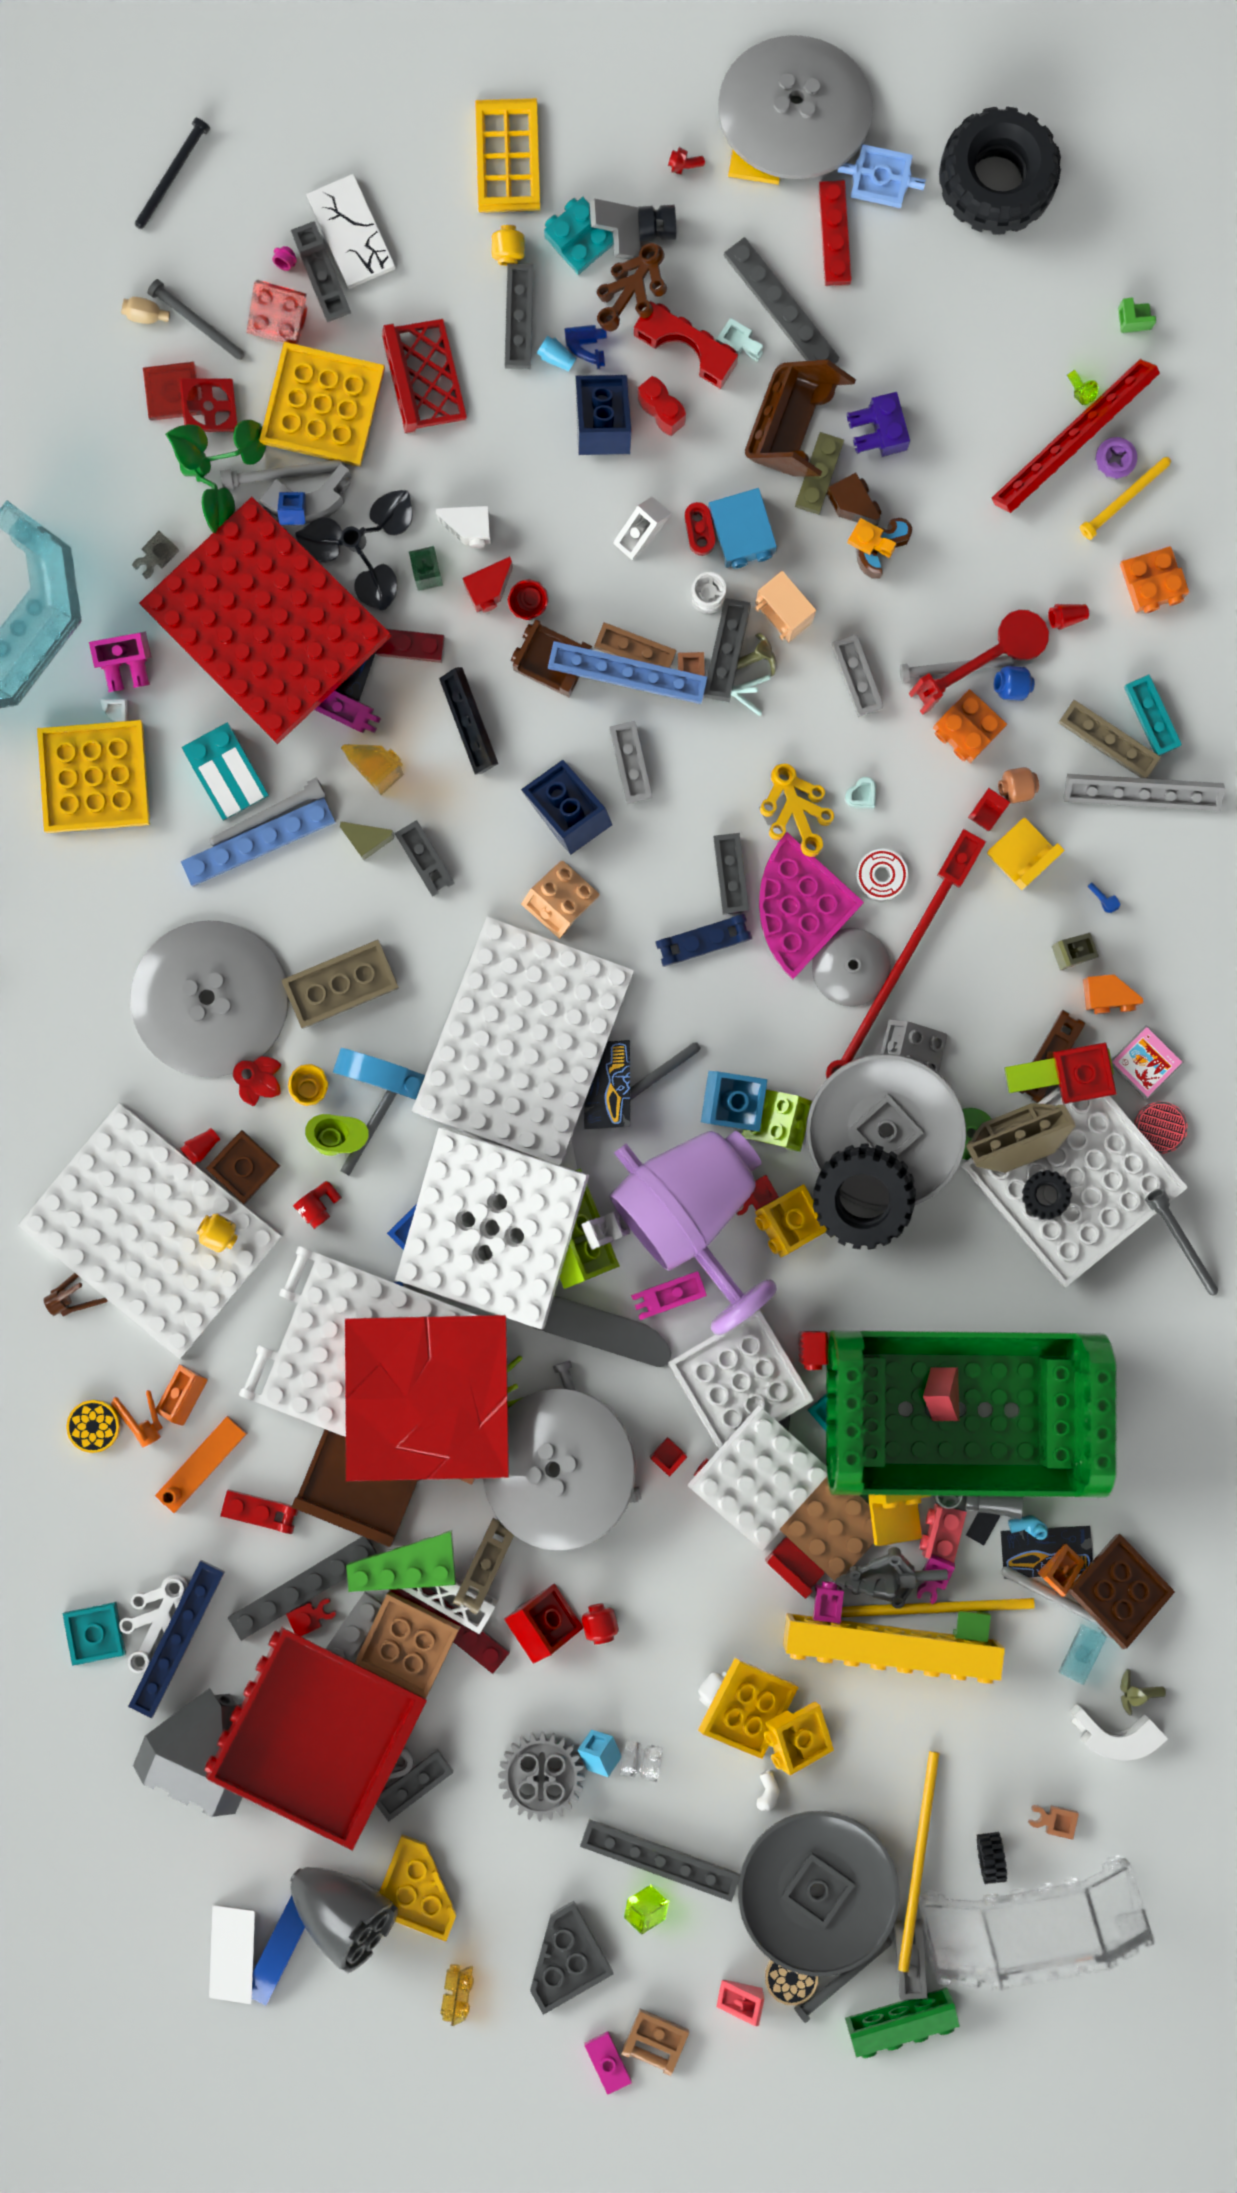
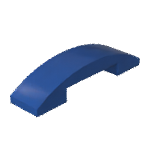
M292 1895L253 1971L252 1999L264 2005H267L305 1929Z

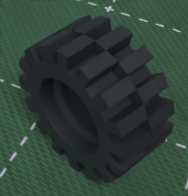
M1039 1171L1032 1175L1025 1183L1022 1190V1201L1025 1203L1026 1210H1029L1032 1216H1037L1039 1219H1053L1060 1216L1070 1205L1072 1197L1071 1186L1066 1182V1178L1060 1176L1056 1171ZM1043 1185L1052 1186L1057 1192L1056 1201L1051 1205L1040 1203L1037 1199L1039 1187Z
M1000 1833L977 1834L978 1858L984 1884L1007 1882V1866Z

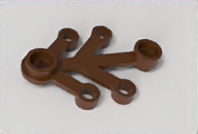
M648 243L641 248L638 257L624 263H616L612 266L611 274L616 281L599 286L597 295L602 302H609L613 299L614 293L622 290L623 292L613 307L603 308L598 313L597 321L603 330L612 332L619 327V316L634 293L637 301L635 310L641 318H647L653 313V307L647 300L644 278L650 272L652 282L649 288L654 296L661 297L666 293L667 285L661 278L659 268L665 256L661 246L655 243ZM637 269L634 274L628 276L629 271Z

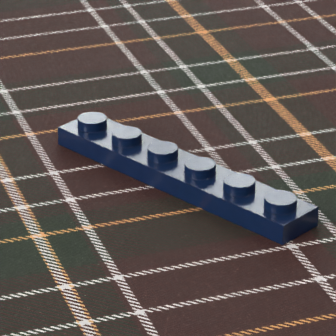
M200 1560L128 1705L129 1708L151 1719L154 1717L225 1573L224 1570Z

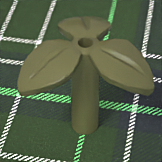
M758 633L755 636L761 642L756 646L754 652L739 658L737 670L766 659L770 663L771 676H774L777 663L775 654L772 652L769 640L763 634Z
M1127 1669L1124 1672L1120 1684V1689L1124 1692V1695L1121 1696V1702L1129 1716L1132 1715L1131 1705L1140 1706L1150 1698L1165 1697L1166 1691L1163 1686L1133 1687L1130 1685L1131 1670Z

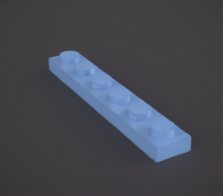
M555 641L553 642L548 669L698 704L702 703L707 681L706 676Z
M323 797L181 861V864L190 884L195 886L336 822Z

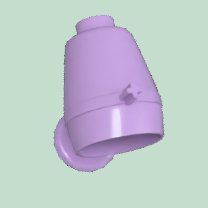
M707 1131L646 1161L644 1164L641 1163L627 1143L614 1152L630 1175L610 1194V1199L634 1235L654 1259L668 1271L695 1257L731 1303L712 1321L711 1330L714 1334L722 1335L735 1328L772 1298L777 1290L773 1280L762 1281L743 1294L707 1248L754 1192L756 1183L751 1172L762 1164L755 1150L738 1131H734L726 1138H723L719 1133Z

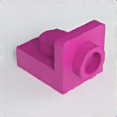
M822 1581V1585H815L816 1595L813 1620L840 1623L844 1591L835 1582Z

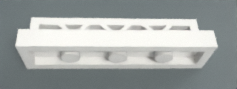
M456 1577L455 1585L436 1586L438 1594L430 1596L424 1594L421 1587L417 1589H402L478 1634L481 1633L498 1602L493 1597L486 1595L480 1608L485 1615L479 1625L468 1619L466 1610L470 1608L462 1604L461 1607L455 1609L445 1606L443 1597L452 1594L456 1596L463 1582L458 1577ZM470 1588L466 1593V1595L474 1599L478 1594V1592Z

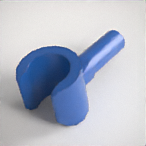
M1093 882L1087 886L1099 898L1102 908L1106 913H1112L1119 909L1121 904L1115 895L1106 898L1105 894Z

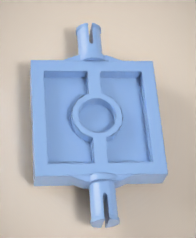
M862 144L860 157L855 164L845 163L838 168V172L853 175L851 198L901 208L903 197L908 187L923 191L926 179L911 177L910 165L913 155Z

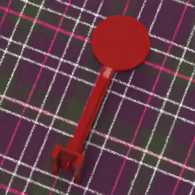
M1030 610L1010 612L999 625V644L941 679L937 678L934 680L930 673L920 678L908 694L911 698L917 694L924 703L920 710L923 715L930 711L942 698L946 688L1000 655L1006 653L1009 657L1021 661L1037 658L1045 650L1049 641V631L1045 621L1038 614Z

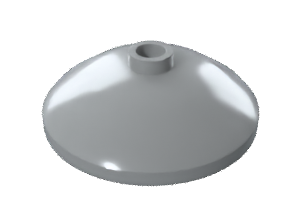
M857 928L838 930L814 956L812 961V974L816 986L827 999L842 1006H860L874 1000L891 971L890 958L883 943L873 934ZM850 961H855L858 964L856 970L849 968L848 963Z

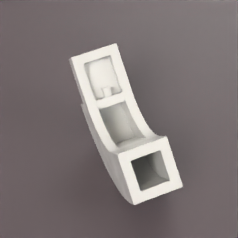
M1078 1704L1070 1710L1075 1717L1072 1722L1082 1733L1087 1730L1080 1739L1094 1752L1109 1759L1120 1761L1139 1759L1151 1754L1168 1740L1145 1714L1130 1728L1121 1732H1109L1100 1728Z

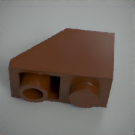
M856 472L828 487L826 495L838 517L858 522L862 518L875 526L879 524L880 515L882 514L881 509L875 500L872 501L870 499L866 481L863 478L859 479Z

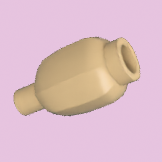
M131 297L130 299L123 300L121 314L126 315L133 322L142 324H153L158 320L169 322L170 311L161 310L151 300L141 297Z

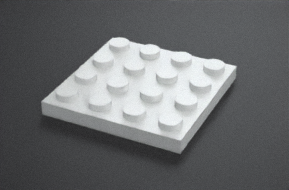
M759 1309L730 1331L722 1335L715 1334L668 1362L718 1450L759 1405L779 1422L814 1401Z
M759 1405L687 1485L763 1551L780 1532L779 1529L827 1477V1466Z

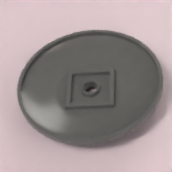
M808 1811L794 1814L778 1821L768 1828L752 1845L743 1862L739 1876V1909L750 1938L760 1951L774 1963L802 1975H836L863 1964L880 1949L888 1938L894 1926L899 1908L900 1890L898 1876L887 1849L879 1838L866 1826L848 1816L835 1812ZM816 1883H820L825 1887V1892L820 1897H815L810 1893L811 1887Z

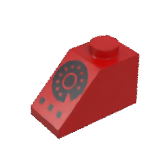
M510 557L462 578L476 612L491 611L501 601L513 569Z

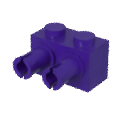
M897 391L873 397L868 408L846 413L847 422H850L848 424L850 429L870 423L874 426V433L853 437L854 447H857L855 448L857 454L879 448L882 457L907 451L910 438Z

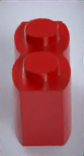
M651 376L638 387L640 406L646 413L655 417L658 427L665 434L672 436L685 425L686 412L683 405L676 398L669 395L666 386L660 379Z

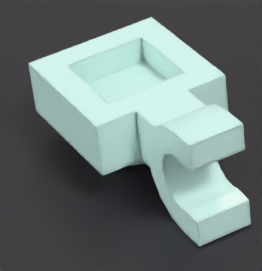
M732 318L729 319L716 339L721 345L725 343L734 348L738 356L744 350L749 357L758 362L763 355V345L750 339L752 330Z

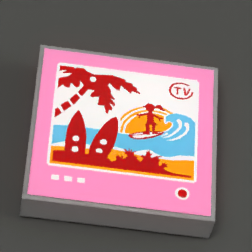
M1147 1025L1111 1059L1113 1068L1145 1100L1184 1063Z

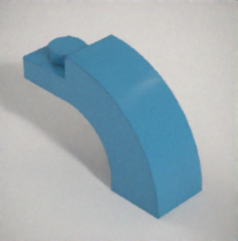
M345 1048L340 1049L333 1073L415 1100L425 1078V1075L408 1068Z

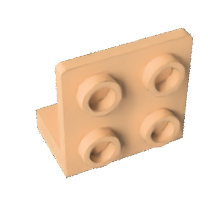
M560 861L530 889L521 905L560 939L568 931L574 920L600 894L564 861Z

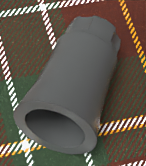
M966 1496L965 1509L969 1511L978 1510V1513L1002 1515L1021 1520L1023 1496Z

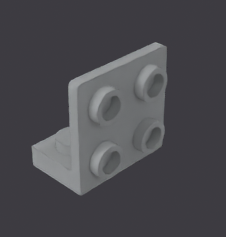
M888 1020L881 1054L910 1057L928 1065L939 1073L947 1034L909 1021Z

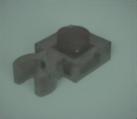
M158 531L141 549L146 555L137 558L132 566L137 570L141 565H146L147 569L142 575L145 579H148L152 576L153 567L156 564L163 569L180 550L164 534Z

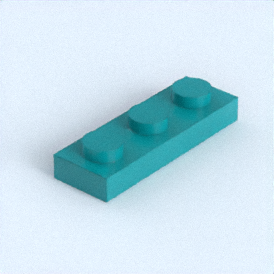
M1150 674L1126 684L1124 689L1154 753L1161 756L1180 747L1182 743Z

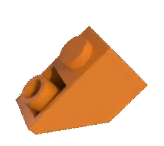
M1114 974L1091 976L1083 979L1086 1011L1094 1010V1014L1110 1013V1008H1120V1012L1135 1011L1136 1006L1143 1004V998Z

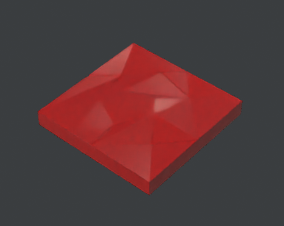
M506 1315L345 1319L346 1481L509 1478Z

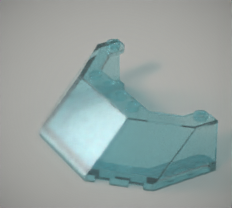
M8 500L0 508V528L10 536L15 546L26 553L30 589L0 627V708L19 705L82 622L72 548Z

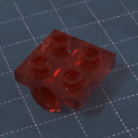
M256 280L253 285L246 333L280 343L288 342L298 345L300 332L304 327L307 316V306L305 305L307 294Z

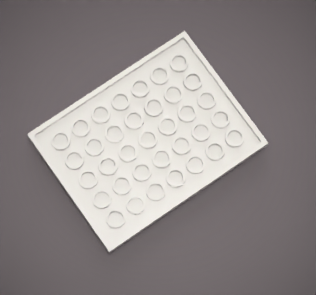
M486 917L412 1112L526 1155L561 1166L634 970Z
M121 1103L114 1108L18 1224L21 1229L179 1359L183 1358L282 1237V1235L197 1165H193L186 1156ZM215 1213L234 1222L236 1225L235 1234L238 1235L231 1249L226 1247L219 1253L202 1245L199 1242V1235L196 1233L204 1217Z

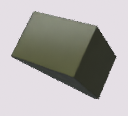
M340 822V828L363 860L394 839L395 834L390 829Z
M1090 932L1061 940L1051 946L1060 971L1099 957Z

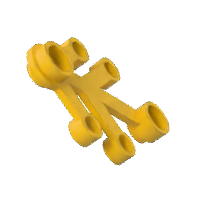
M779 764L771 772V781L774 786L768 798L762 802L760 812L766 817L774 815L777 809L776 801L782 791H784L787 801L777 821L771 825L769 835L774 840L782 839L786 832L785 826L791 814H793L802 837L801 851L809 857L817 856L823 847V840L819 835L811 832L804 812L817 817V821L823 826H828L832 823L834 813L829 808L819 807L797 796L795 788L807 793L810 801L814 803L822 801L825 790L820 785H813L798 778L795 769L791 765ZM779 775H785L788 780L780 779ZM818 791L821 796L816 797L812 792ZM764 805H770L773 810H766ZM827 814L830 819L824 820L821 815ZM779 828L782 833L776 834L773 829ZM806 845H813L815 850H809Z

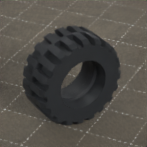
M860 1144V1147L854 1148L851 1145L845 1147V1150L842 1152L837 1151L823 1165L813 1189V1209L818 1214V1223L820 1226L824 1225L827 1228L825 1233L832 1238L835 1235L839 1238L838 1243L844 1246L846 1242L853 1244V1249L860 1250L861 1246H867L868 1250L876 1249L877 1244L881 1243L885 1246L891 1243L893 1237L898 1238L903 1233V1229L905 1226H908L914 1211L916 1189L914 1188L913 1175L907 1171L908 1166L904 1161L900 1162L897 1159V1154L893 1151H890V1153L883 1151L884 1147L876 1145V1148H871L869 1144ZM860 1174L870 1175L879 1179L889 1191L890 1200L886 1210L879 1216L872 1218H861L848 1212L840 1201V1188L846 1179Z

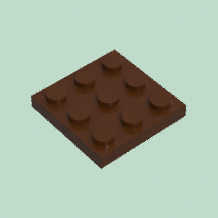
M1121 1534L1115 1535L1068 1591L1122 1649H1127L1175 1593Z

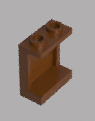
M535 619L533 625L528 624L522 638L525 641L522 647H517L512 655L511 661L514 662L513 670L570 698L580 676L548 669L553 642L592 650V646L585 642L580 644L541 625V621Z

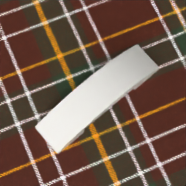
M618 1211L581 1224L591 1249L631 1234Z

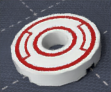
M884 848L872 850L864 855L858 863L856 870V881L860 890L868 898L877 901L891 900L899 895L905 888L909 876L907 865L903 858L895 851ZM878 868H884L888 871L889 879L887 881L880 882L875 878V871Z

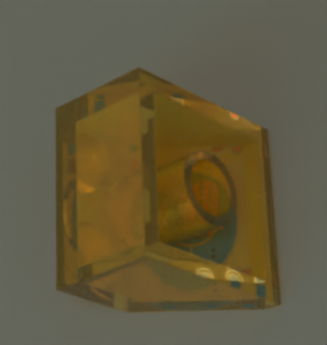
M344 744L341 747L346 759L380 795L386 792L404 775L401 769L403 766L401 759L391 748L386 751L383 746Z

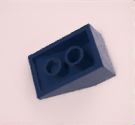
M627 375L575 376L578 455L630 454L631 420Z
M561 760L521 789L556 839L570 855L613 825L603 804L564 760Z

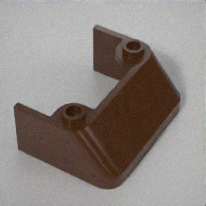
M828 359L780 364L771 377L745 448V456L757 464L793 477L821 476L822 471L809 463L808 454L800 450L816 405H824L830 402L835 395L837 385L855 384L856 379Z

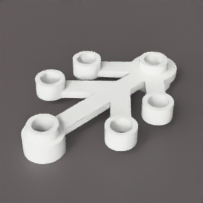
M170 1575L164 1579L161 1588L147 1593L138 1592L131 1598V1605L135 1609H142L149 1602L164 1598L158 1609L134 1618L130 1616L125 1617L119 1624L120 1630L125 1634H129L138 1627L152 1623L140 1650L135 1651L128 1659V1667L132 1672L143 1673L146 1671L151 1661L149 1654L162 1628L165 1633L171 1620L169 1612L174 1603L177 1608L188 1586L187 1581L182 1576ZM172 1583L179 1585V1592L175 1593L171 1590ZM137 1596H141L144 1599L143 1605L136 1604L135 1598ZM128 1620L132 1623L131 1630H127L124 1627L125 1621ZM138 1656H142L145 1659L144 1665L137 1664L136 1658Z

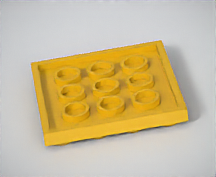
M283 342L259 442L267 446L361 467L385 366Z
M142 720L37 728L45 833L150 825Z

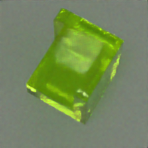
M649 1885L627 1899L624 1918L643 1935L665 1920L669 1901L652 1885Z

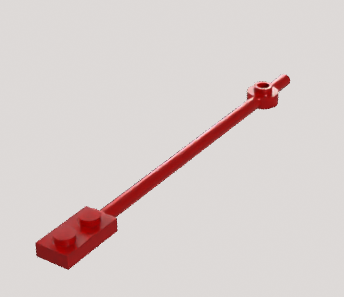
M965 829L960 833L937 876L943 879L941 885L841 1060L831 1062L826 1068V1079L834 1073L835 1069H839L851 1062L950 888L952 885L958 888L961 887L986 843L985 840Z

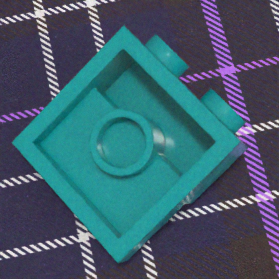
M583 196L579 200L576 198L571 199L564 207L565 212L559 217L556 214L552 215L546 221V228L544 229V238L577 275L614 245L613 233L611 231L591 227L590 204Z

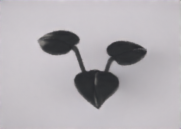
M407 490L387 493L374 502L369 516L371 521L378 525L377 527H361L359 530L356 527L350 526L342 531V528L335 520L320 518L295 533L298 542L317 561L330 562L335 560L340 553L339 545H345L351 551L357 552L369 571H363L357 576L354 584L356 595L366 605L381 611L386 610L396 596L397 578L394 571L386 564H380L373 569L372 564L362 551L367 542L365 533L378 532L383 528L389 535H399L409 528L413 512L410 493Z

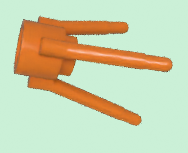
M150 1390L146 1391V1396L153 1421L151 1424L149 1420L137 1424L118 1397H114V1401L111 1402L113 1408L134 1433L142 1448L161 1438L158 1431L163 1428L158 1420Z

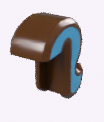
M904 518L891 519L887 529L881 528L883 530L881 538L894 541L896 543L894 548L907 545L912 534V525ZM856 548L857 562L862 572L872 579H880L882 568L877 554L879 552L874 549L871 555H868Z

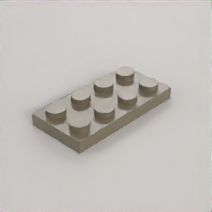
M378 939L281 980L302 1029L399 989Z

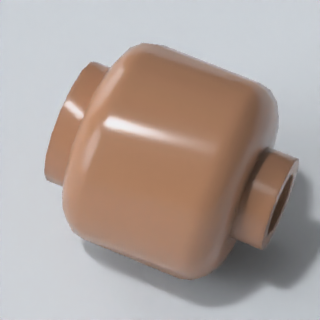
M1027 767L1010 769L1003 773L1002 780L998 782V790L1000 795L1004 796L1012 804L1030 801L1034 798L1035 793L1039 791V780L1037 774Z

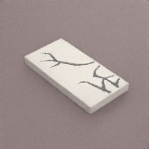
M354 174L306 194L348 290L395 270V265Z

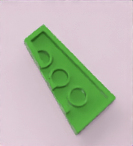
M452 1530L348 1563L346 1565L348 1591L357 1592L455 1585L456 1574Z

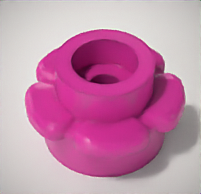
M282 246L281 248L276 247L274 249L272 261L278 268L289 271L291 267L295 266L297 258L291 248Z

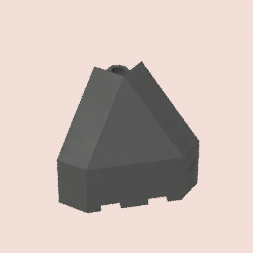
M209 1688L145 1735L133 1764L143 1785L152 1789L155 1786L169 1792V1797L188 1805L189 1802H192L204 1808L203 1813L211 1817L236 1814L243 1797L206 1779L207 1772L204 1771L210 1756L215 1757L220 1748L217 1746V1742L224 1730L228 1732L233 1723L230 1717L237 1705L230 1694L214 1695Z

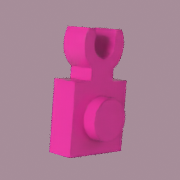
M931 1554L922 1571L947 1569L948 1580L923 1581L925 1583H922L917 1589V1598L920 1599L924 1592H930L932 1594L930 1603L934 1604L937 1600V1587L945 1590L955 1569V1563Z

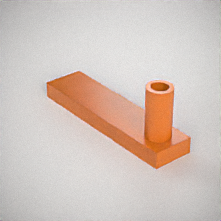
M226 1416L155 1496L163 1505L168 1507L173 1513H176L248 1433L229 1416Z

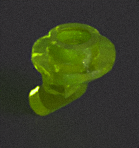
M1075 369L1067 374L1075 389L1074 398L1080 404L1087 405L1096 399L1098 395V383L1096 381L1089 380L1083 383Z

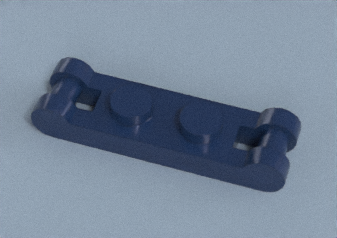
M745 914L656 941V947L660 949L663 957L661 959L662 966H670L753 939L751 932L747 931L745 922H747ZM735 926L738 935L730 937L728 928ZM677 944L680 953L673 955L670 946Z

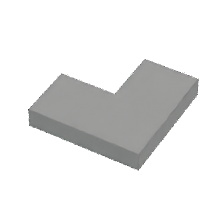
M595 198L591 200V227L613 231L614 257L629 260L638 257L640 252L638 207Z

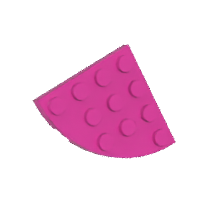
M788 832L785 833L784 837L776 845L765 867L759 892V914L763 934L772 955L783 971L793 980L864 902L815 857L803 854L801 844Z

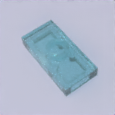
M1081 1624L1058 1672L1084 1685L1107 1636Z

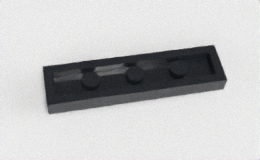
M457 667L441 676L439 680L474 774H482L499 763L463 667Z

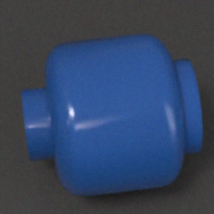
M1004 666L1000 672L996 673L994 678V690L1003 700L1023 701L1034 690L1035 680L1031 677L1030 671L1026 667Z

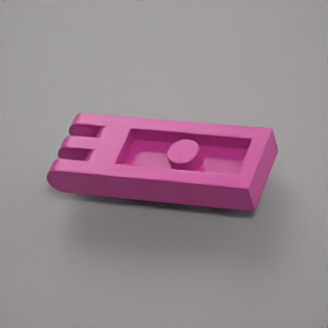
M698 1271L631 1295L632 1300H637L641 1297L644 1299V1302L635 1305L636 1310L647 1307L648 1312H642L638 1315L640 1320L707 1296Z

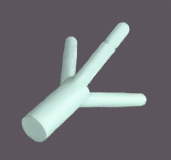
M766 675L738 686H733L731 696H734L757 715H762L760 709L739 693L758 692L757 687L751 686L770 680L771 676Z

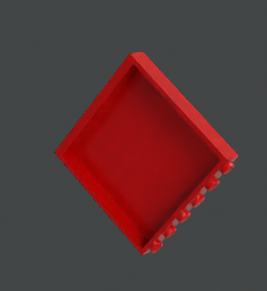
M281 1627L279 1632L275 1630L268 1643L271 1648L267 1656H261L255 1668L258 1674L254 1682L249 1680L242 1694L246 1697L241 1707L237 1705L230 1717L233 1723L228 1732L225 1730L222 1732L217 1742V1746L220 1748L216 1756L211 1755L205 1765L206 1779L353 1851L427 1700Z

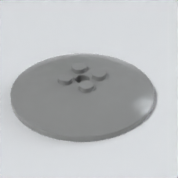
M798 35L771 38L746 50L727 71L720 88L718 101L721 128L733 150L752 167L769 175L787 179L818 177L845 164L856 154L865 141L871 125L873 112L869 84L855 61L841 49L828 42ZM799 96L803 99V102L794 104L790 101V98Z
M208 920L188 923L169 931L159 938L141 959L131 987L130 1001L133 1021L146 1047L154 1056L169 1067L198 1077L233 1074L235 1065L240 1061L248 1060L253 1062L257 1058L264 1056L279 1037L288 1010V995L281 981L286 977L272 950L250 931L222 921ZM210 990L214 993L215 999L213 1003L204 1005L201 1002V995L204 991Z
M875 1054L861 1057L845 1064L831 1074L815 1095L809 1110L806 1135L808 1150L818 1173H820L825 1162L829 1161L833 1154L837 1151L842 1152L845 1150V1147L851 1145L854 1148L860 1147V1144H869L871 1148H876V1145L884 1147L883 1151L887 1153L893 1151L898 1155L897 1159L900 1162L904 1161L906 1163L909 1174L913 1175L914 1188L916 1189L915 1205H918L937 1194L955 1174L965 1148L966 1123L957 1095L938 1072L910 1057L895 1054ZM884 1123L891 1124L894 1128V1133L891 1136H883L879 1131V1127ZM865 1174L854 1175L846 1179L840 1188V1196L859 1206L875 1210H886L890 1200L889 1191L879 1179Z
M548 1389L535 1392L517 1401L508 1409L509 1478H483L488 1501L499 1521L520 1540L547 1550L576 1549L591 1544L603 1537L623 1516L632 1497L635 1485V1454L630 1437L622 1422L610 1408L598 1399L586 1393L570 1389ZM552 1462H556L560 1466V1473L557 1477H553L549 1473V1466Z

